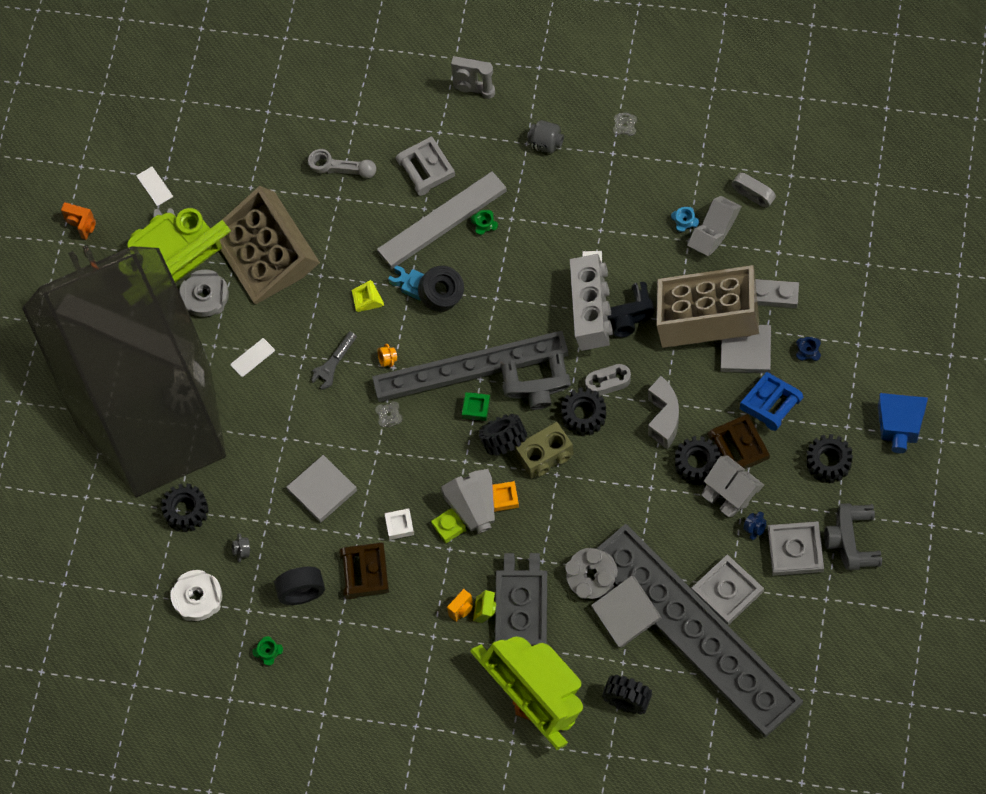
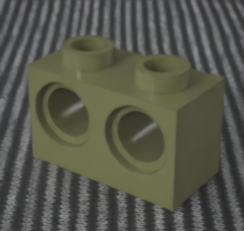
M558 422L529 437L525 442H521L519 447L515 446L516 457L531 479L536 476L545 475L551 467L558 463L564 464L574 455L573 444ZM554 443H559L562 445L558 449H553L550 447ZM531 456L541 457L538 461L529 460Z

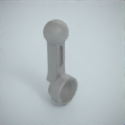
M317 149L308 157L310 168L317 173L356 174L363 178H371L376 173V165L371 160H363L361 162L334 160L325 149ZM320 159L327 160L323 166L315 165Z

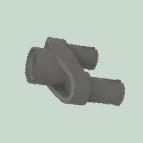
M556 354L548 357L552 373L551 378L524 382L518 380L516 361L511 360L510 364H508V361L502 362L500 366L504 379V384L502 385L504 396L508 398L529 399L530 409L532 410L551 406L550 395L571 386L570 376L566 374L563 354H558V357H556Z
M850 503L839 504L836 526L825 527L824 542L826 549H839L846 570L882 566V557H879L881 556L880 550L859 552L856 550L852 521L874 520L875 511L873 510V504L854 506Z

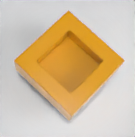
M515 481L492 485L494 512L519 508Z
M465 589L447 606L449 617L456 622L461 616L463 618L466 617L473 607L472 595Z

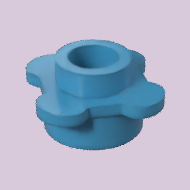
M681 207L671 214V219L676 222V229L679 232H684L690 227H697L699 224V220L695 218L694 210L691 207Z

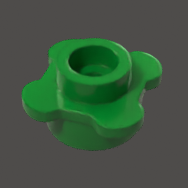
M481 210L471 217V222L475 224V231L478 235H483L489 230L495 231L498 228V223L494 221V214L491 210Z
M269 636L263 637L257 647L253 649L254 657L262 659L266 666L273 665L274 659L283 653L282 645L276 644Z

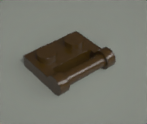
M748 414L713 428L707 433L709 439L717 445L721 456H729L734 460L723 439L724 435L729 434L742 458L737 463L744 469L770 459V454Z
M383 542L343 547L339 550L340 558L343 559L345 579L343 595L345 599L389 593ZM360 556L362 585L355 586L353 558Z

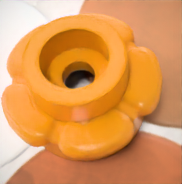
M389 344L378 348V359L382 367H393L394 362L397 361L396 350L394 347L390 348Z

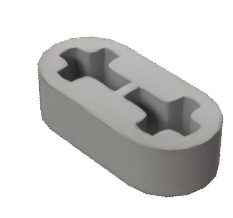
M739 173L731 183L738 193L762 207L768 208L776 198L772 189L745 173Z
M616 364L593 371L586 377V390L590 388L591 393L597 391L599 396L624 389L630 384L631 372L623 364ZM616 373H620L622 376H624V380H619V378L616 377ZM593 380H597L600 383V387L596 388L593 385Z

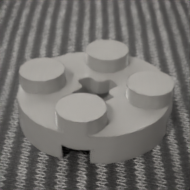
M212 270L193 272L191 277L186 281L184 280L180 287L182 304L189 314L207 317L220 314L224 310L229 297L226 281ZM203 289H207L210 294L207 297H201L198 293H202Z
M585 548L578 551L567 562L565 568L567 581L572 591L581 598L599 599L609 593L614 587L613 584L618 573L612 556L600 549ZM589 568L597 570L594 580L587 577Z

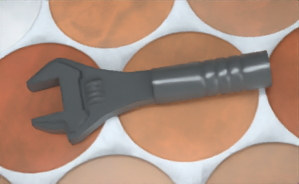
M349 331L330 360L312 370L314 372L312 383L319 377L326 381L320 387L321 390L332 386L336 366L357 338L356 334Z

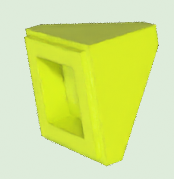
M371 280L351 290L357 312L384 306V302Z

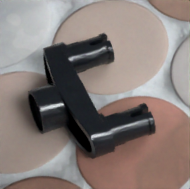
M640 282V291L637 283L632 285L631 288L635 302L610 307L611 315L607 317L611 322L613 333L616 337L622 338L632 335L635 332V323L653 315L655 309L653 301L649 298L646 282Z

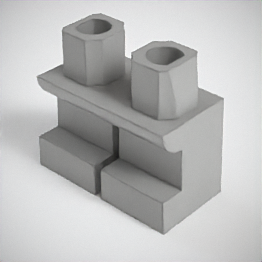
M720 456L704 480L707 485L702 496L712 503L720 495L723 496L726 501L720 510L728 517H733L740 509L747 508L749 501L762 489L764 484L748 471H745L742 466L729 456Z

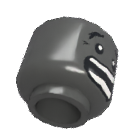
M544 120L532 124L528 134V142H531L532 149L548 154L553 153L556 148H561L564 140L560 126Z

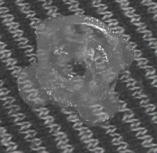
M621 113L614 116L615 127H613V133L615 135L628 134L633 136L636 133L634 126L637 122V117L635 115Z
M392 401L388 405L383 406L380 404L376 407L375 411L379 414L380 419L378 423L381 427H391L402 421V415L399 414V404Z

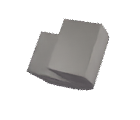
M722 196L713 199L703 224L694 229L687 246L707 256L711 255L726 237L742 206Z
M660 376L648 389V400L661 409L660 413L648 425V435L668 449L677 434L679 405L674 390Z

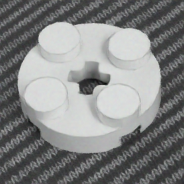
M188 571L182 574L177 579L178 582L174 588L172 587V604L176 612L184 620H204L220 610L222 601L220 584L214 576L206 574L205 571ZM198 590L199 593H203L200 600L190 599L194 595L193 591Z

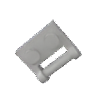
M453 56L451 69L454 89H458L461 92L481 93L486 99L494 97L495 87L492 84L491 78L493 66L488 62ZM478 73L482 77L483 82L478 81Z
M432 136L400 152L396 156L398 164L404 167L415 184L416 192L420 196L428 193L431 188L455 177L454 169ZM412 158H417L429 178L422 180L410 161Z

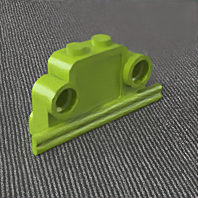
M193 208L183 209L177 217L172 213L155 216L144 229H138L132 233L128 241L129 251L123 253L118 260L120 272L132 286L122 293V296L130 306L140 299L145 304L149 303L222 249L220 240L229 234L231 230L223 220L209 228L200 212Z
M512 637L508 640L496 641L492 643L488 651L482 644L472 648L470 652L555 749L559 750L561 747L566 746L568 742L559 733V730L571 729L583 709V704L575 696L581 687V681L559 655L545 643L531 646L522 637Z

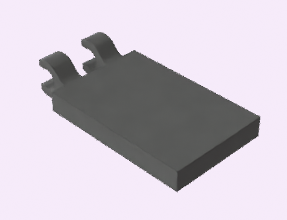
M504 553V571H496L495 642L508 640L512 637H522L531 646L539 643L547 644L548 573L547 571H540V553H530L529 571H515L514 553Z

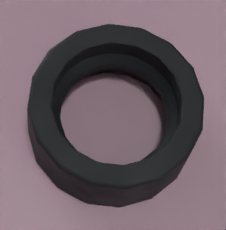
M306 566L291 569L279 575L274 581L279 602L284 605H298L310 602L320 597L325 591L321 571L316 567Z

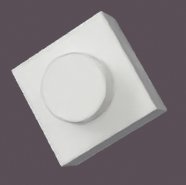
M409 509L385 513L390 540L414 535Z

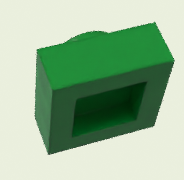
M465 392L462 419L487 421L490 395Z

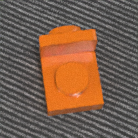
M64 202L61 212L65 221L72 226H78L81 238L87 240L89 233L94 231L96 225L91 210Z

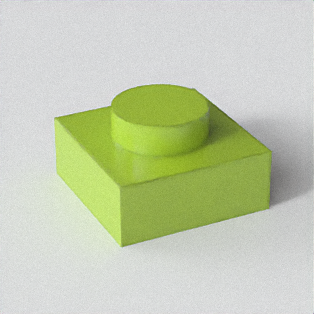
M452 508L431 521L432 526L445 544L466 531V526Z
M485 590L476 597L473 621L483 623L494 615L496 610V602H494L495 592Z

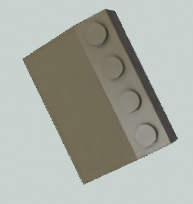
M259 186L222 219L231 232L220 240L222 246L220 250L254 304H258L301 280L320 263L284 205L272 190Z
M754 265L658 279L657 329L662 348L759 334V313Z

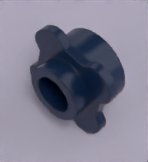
M805 337L797 340L798 353L796 357L798 360L812 359L813 361H818L821 358L819 352L821 342L819 339Z
M763 512L751 513L745 520L744 531L750 533V539L752 540L756 539L757 535H761L766 528Z

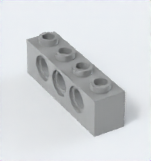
M598 254L570 259L574 330L580 350L609 346V335H612L613 331L611 322L607 317L611 315L609 301H606V296L610 295L608 283L604 278L608 276L606 263L601 262Z

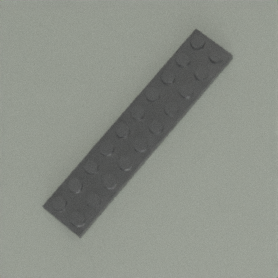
M624 524L597 548L610 554L616 563L618 573L617 577H615L614 585L617 587L630 576L636 578L662 617L653 625L765 738L803 705V700L627 524Z

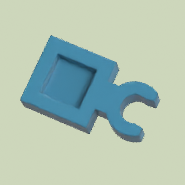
M395 266V273L399 274L400 277L394 278L389 276V283L393 286L402 285V293L421 301L418 294V285L424 274L414 269L411 270L410 274H407L402 267Z

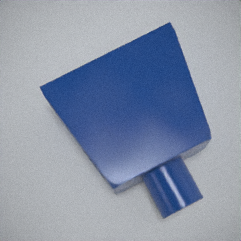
M880 393L878 413L881 439L892 441L891 450L894 453H905L907 451V443H917L926 410L927 397Z

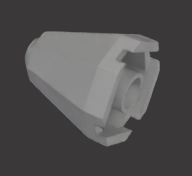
M489 469L468 473V477L463 478L460 476L441 486V492L445 501L470 531L477 530V533L490 530L492 528L490 524L495 522L492 477Z

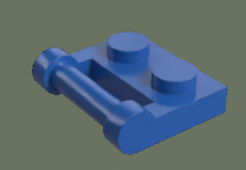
M766 372L741 401L739 409L765 423L768 429L776 431L781 426V421L795 404H799L804 397L800 390ZM782 394L787 397L775 414L768 412Z

